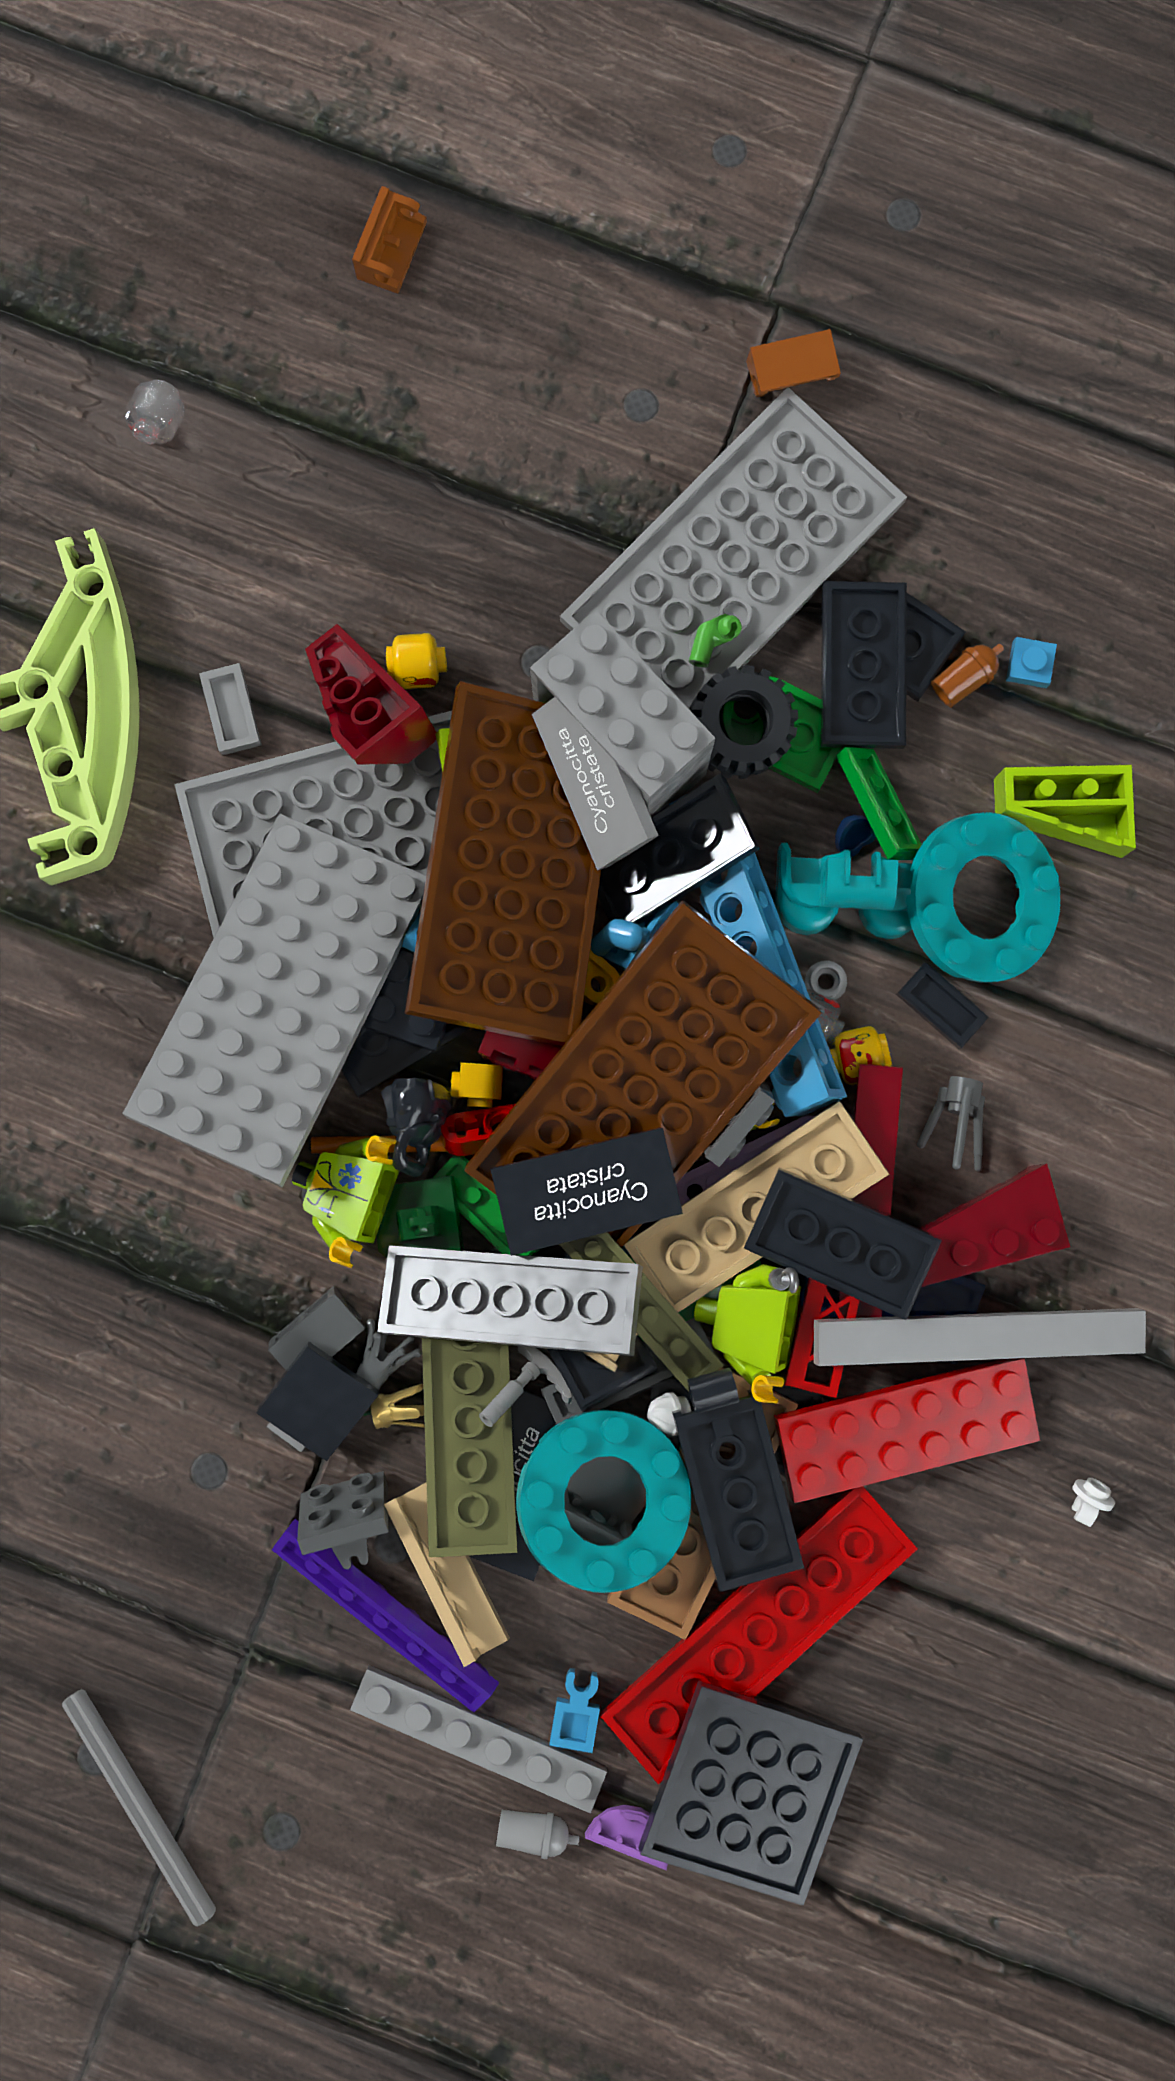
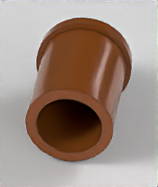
M1000 643L993 649L985 645L967 647L956 661L931 681V686L936 695L945 705L952 708L982 685L989 684L994 679V675L999 668L997 655L1004 650V647Z

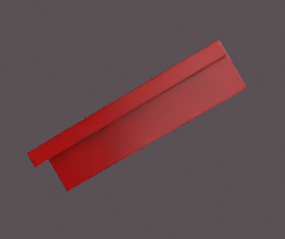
M809 1278L802 1304L803 1310L799 1317L791 1350L789 1367H787L784 1379L785 1385L836 1398L844 1365L832 1366L833 1372L830 1385L805 1380L808 1363L814 1360V1352L811 1354L814 1341V1320L821 1319L833 1311L836 1312L839 1319H843L844 1316L839 1308L848 1302L846 1318H856L860 1300L848 1295L835 1303L826 1288L827 1285ZM824 1296H826L831 1306L821 1312Z

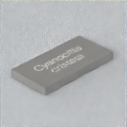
M555 697L532 714L597 870L613 865L659 836L638 786Z

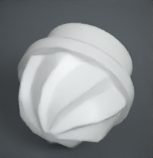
M665 1393L651 1402L647 1418L649 1423L668 1437H675L678 1434L672 1411L680 1409L682 1414L691 1412V1408L686 1397L676 1396L674 1393Z

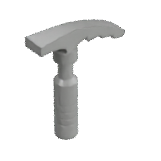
M518 1346V1352L530 1362H527L521 1369V1375L516 1380H511L479 1414V1418L485 1425L492 1427L523 1393V1387L530 1380L534 1381L540 1374L547 1375V1380L555 1384V1388L562 1394L561 1398L565 1403L570 1404L572 1402L571 1391L560 1371L536 1347Z

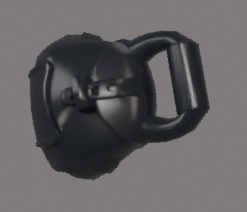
M421 1078L396 1079L392 1085L385 1087L381 1091L387 1110V1126L390 1127V1131L396 1136L397 1140L393 1152V1166L396 1170L407 1175L419 1177L426 1167L431 1145L437 1142L441 1136V1126L446 1123L450 1109L453 1108V1100L449 1089L432 1080ZM408 1145L416 1148V1159L405 1155Z

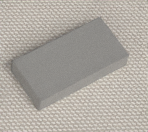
M240 663L199 673L220 754L223 756L261 746L260 735Z

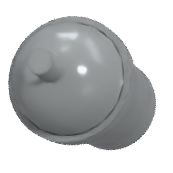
M501 1810L496 1847L541 1856V1859L547 1860L548 1857H556L562 1854L567 1844L578 1845L579 1836L570 1835L565 1821L560 1817L554 1816L552 1812L540 1814Z

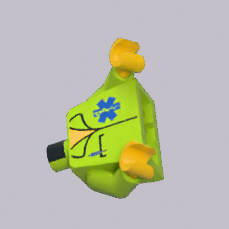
M376 1135L371 1138H363L341 1144L335 1153L322 1152L316 1166L304 1161L296 1166L292 1175V1183L307 1190L302 1204L303 1209L313 1215L312 1224L329 1247V1258L332 1262L352 1268L353 1264L350 1262V1256L354 1250L361 1252L363 1246L351 1241V1239L359 1242L374 1243L399 1173L392 1164L393 1160L388 1159L387 1155L390 1145H396L397 1140Z

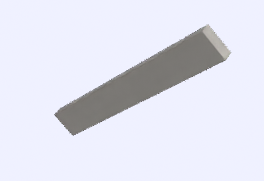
M1140 1308L908 1316L907 1320L899 1317L815 1319L814 1364L818 1366L1145 1353L1146 1311Z

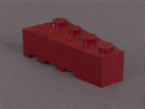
M1048 1164L1029 1166L1012 1178L986 1190L985 1193L950 1210L949 1213L937 1220L920 1227L919 1229L942 1239L921 1287L1069 1248L1070 1243Z

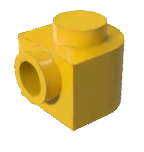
M461 1063L460 1072H452L451 1096L468 1098L467 1106L492 1108L493 1100H501L503 1066Z

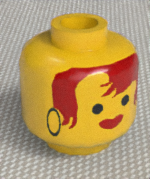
M431 634L398 635L394 638L392 646H386L387 673L403 689L435 687L439 681V673L447 672L445 647H437L436 640Z
M872 1026L838 1033L834 1039L835 1048L829 1049L838 1073H841L844 1082L848 1085L857 1084L859 1063L892 1066L885 1033L878 1034L877 1030Z

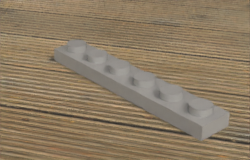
M370 1665L366 1670L350 1709L355 1713L590 1814L607 1774L606 1766L564 1748L549 1746L550 1742L478 1711L473 1713L464 1705Z

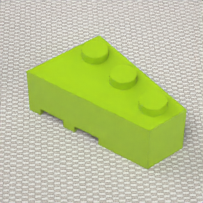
M1132 765L1004 768L994 778L995 813L1011 817L1033 832L1119 858H1123L1136 849Z

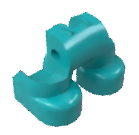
M781 843L777 850L775 894L777 913L782 924L789 930L802 935L817 934L827 928L838 914L839 908H857L861 922L866 930L873 935L884 939L900 938L912 930L906 897L911 895L914 871H910L912 863H898V860H888L882 857L880 852L875 851L871 856V876L850 875L851 858L849 850L827 855L821 859L791 857V849L788 843Z

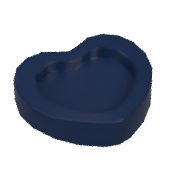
M852 815L841 821L835 835L836 849L840 853L844 850H849L850 857H854L863 846L871 844L876 839V835L867 817Z

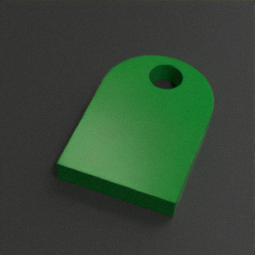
M769 677L774 682H776L779 679L776 677ZM783 681L786 684L782 688L785 694L791 692L795 699L791 704L792 710L798 709V720L794 722V727L798 729L796 737L790 742L791 747L787 753L768 769L818 794L841 748L821 747V699ZM737 701L725 703L722 714V727L726 737L740 745L756 744L763 735V721L759 712L757 711L756 715L750 719H742L734 711V704Z

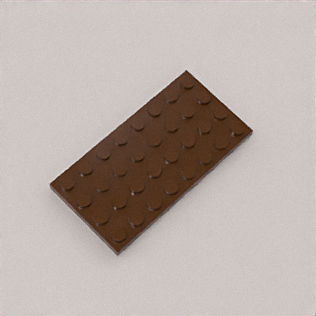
M460 681L456 686L405 1014L564 1046L578 1029L581 1022L601 869L597 870L532 716L534 712L546 703Z
M682 900L471 1158L464 1171L496 1194L490 1168L662 1127L677 1184L822 1014L821 1009ZM642 1224L608 1233L622 1248Z

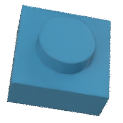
M1016 637L1012 642L1006 681L1047 688L1051 682L1057 644Z

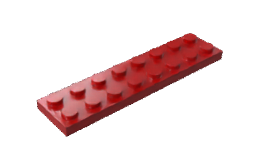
M863 1486L844 1492L796 1536L804 1568L740 1586L693 1628L686 1640L681 1639L600 1712L601 1718L657 1784L661 1783L698 1680L754 1698L918 1550Z

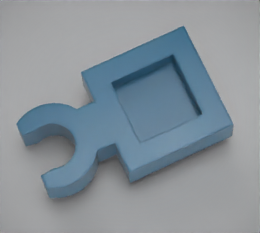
M570 1668L566 1674L565 1682L570 1699L557 1697L549 1746L593 1753L600 1705L588 1703V1700L597 1692L598 1674L597 1672H592L590 1684L587 1687L580 1688L574 1683L575 1669Z

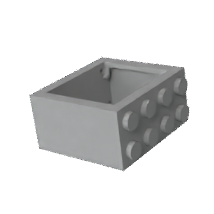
M596 609L530 667L533 700L547 703L555 697L638 786L651 817L670 806V803L681 798L706 775L715 737Z

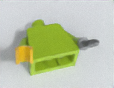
M760 1265L738 1274L732 1284L722 1286L719 1291L718 1300L702 1296L698 1299L695 1306V1321L714 1325L712 1346L721 1351L724 1359L752 1386L753 1398L758 1402L778 1403V1399L773 1396L772 1389L773 1386L783 1387L784 1379L771 1376L770 1373L775 1374L789 1367L801 1292L798 1274L793 1268L782 1269L769 1265Z

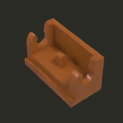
M381 186L352 258L358 280L397 294L399 293L427 223L426 216L418 213L420 204L417 201Z
M831 329L750 347L746 360L756 397L764 396V394L770 391L822 379L827 381L835 380L841 374Z

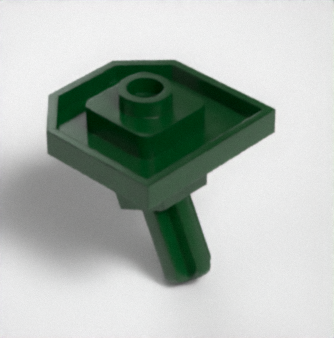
M454 1176L394 1185L376 1236L379 1253L387 1258L389 1246L465 1251Z

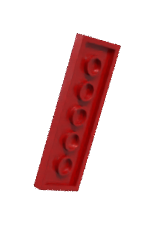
M1025 1358L998 1359L774 1415L790 1499L794 1503L1040 1441Z

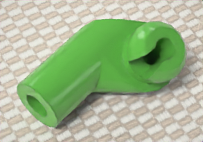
M723 614L702 623L697 629L689 663L697 667L707 668L713 649L731 641L740 634L742 629L740 620L734 615Z

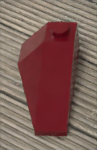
M338 624L305 648L314 679L319 686L323 698L324 710L331 723L332 736L357 765L408 764L437 741V731L422 706Z

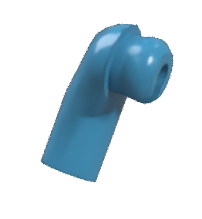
M614 919L592 938L590 949L600 957L605 956L614 946L629 951L642 950L651 939L649 930L645 927H640L638 924L627 920Z

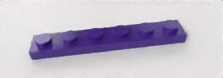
M294 1519L272 1548L273 1552L473 1713L493 1694L499 1682L489 1675L484 1666L477 1662H472L464 1667L449 1638L438 1634L423 1622L414 1610L403 1606L388 1594L383 1585L371 1580L357 1569L352 1561L351 1568L344 1569L332 1548L302 1555L297 1541L299 1521Z

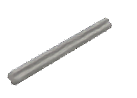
M83 1689L76 1691L63 1701L62 1707L191 1922L195 1926L204 1924L214 1915L216 1907L86 1691Z

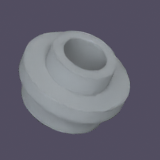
M820 961L812 965L807 971L805 986L808 994L814 1000L827 1003L821 1001L823 999L818 995L820 994L827 999L837 1000L846 990L847 976L843 968L837 963ZM828 975L833 981L832 988L828 990L822 989L818 984L819 976Z

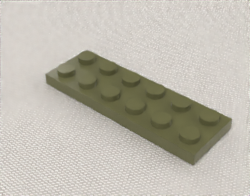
M422 1337L429 1557L517 1553L511 1406L492 1427L485 1425L479 1418V1414L510 1382L509 1345Z

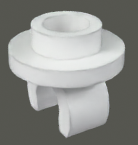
M1090 1477L1087 1480L1078 1479L1075 1481L1073 1490L1078 1496L1072 1505V1510L1076 1511L1074 1519L1091 1527L1098 1516L1099 1510L1111 1511L1115 1501L1110 1496V1488L1101 1481Z

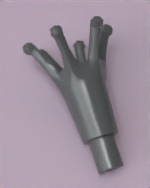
M368 1319L366 1322L368 1326L367 1344L356 1374L379 1390L395 1370L409 1360L421 1357L422 1352L420 1349H416L405 1355V1348L415 1342V1338L408 1336L392 1352H386L384 1347L388 1334L375 1333V1321Z

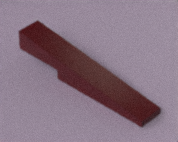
M859 1063L853 1121L885 1166L889 1175L852 1199L890 1216L903 1067ZM837 1291L836 1303L848 1295ZM861 1300L859 1301L856 1318L882 1317L881 1309ZM849 1302L839 1308L844 1318H846ZM835 1312V1319H839Z

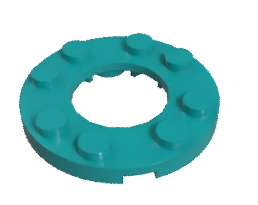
M981 812L960 816L942 824L923 842L912 862L910 871H914L911 895L906 897L912 930L920 947L931 961L951 976L980 983L1008 980L1032 967L1044 954L1054 936L1061 902L1059 876L1052 858L1041 840L1028 827L1011 817L997 813ZM979 856L992 857L1005 864L1014 874L1017 882L1015 886L1019 888L1020 897L1015 907L1016 919L1006 933L994 939H982L971 934L959 921L953 904V888L958 873L967 862Z
M608 1410L589 1411L563 1420L551 1428L539 1440V1444L532 1452L527 1464H524L517 1487L516 1509L520 1530L525 1543L544 1569L561 1581L582 1590L599 1593L618 1592L646 1582L662 1570L672 1559L688 1527L691 1512V1489L687 1470L677 1449L654 1425L642 1418L624 1412ZM613 1456L628 1462L639 1473L646 1489V1509L642 1520L628 1538L614 1545H595L583 1540L571 1528L565 1514L564 1494L570 1477L582 1464L596 1457Z

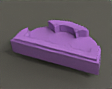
M620 1805L608 1808L593 1819L585 1832V1839L667 1871V1863L640 1855L638 1846L650 1815L649 1812L641 1807Z

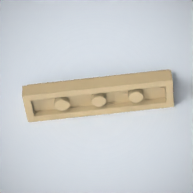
M424 1483L384 1504L463 1666L471 1664L480 1655L508 1641L510 1637L469 1555L429 1557L427 1484Z

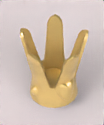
M423 1384L415 1385L389 1395L378 1394V1397L371 1404V1411H366L363 1416L372 1415L376 1429L388 1428L391 1425L425 1428V1424L398 1421L423 1416L424 1405L394 1404L421 1392Z

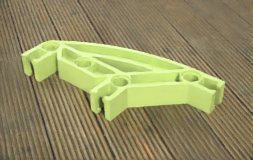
M95 528L84 531L85 538L90 543V551L94 554L95 562L90 565L78 567L76 559H79V555L73 547L75 545L71 537L55 541L68 581L21 669L0 675V706L2 705L1 698L14 695L20 696L18 703L0 710V729L5 732L27 725L26 730L51 810L60 819L70 824L69 826L27 839L31 851L39 855L42 861L50 859V851L67 849L69 858L48 868L44 862L36 864L39 878L51 886L107 867L113 860L130 804L138 754L139 688L134 644L127 611L106 543ZM104 583L100 593L93 596L88 595L92 585ZM86 667L88 715L84 749L69 697ZM42 684H48L47 693L39 699H34L35 689ZM69 760L73 761L70 773L66 776L58 777L57 771L61 763ZM96 837L98 843L96 850L89 855H83L81 849L83 843L89 838Z

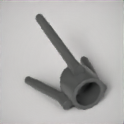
M950 1077L948 1088H939L936 1104L917 1142L919 1148L925 1147L945 1105L949 1104L948 1112L959 1115L952 1164L955 1170L961 1167L969 1116H973L974 1169L977 1172L983 1169V1108L986 1098L981 1095L983 1083L966 1077Z

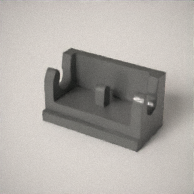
M334 1285L269 1341L268 1351L287 1370L308 1342H311L333 1357L365 1329V1325L361 1322V1316Z

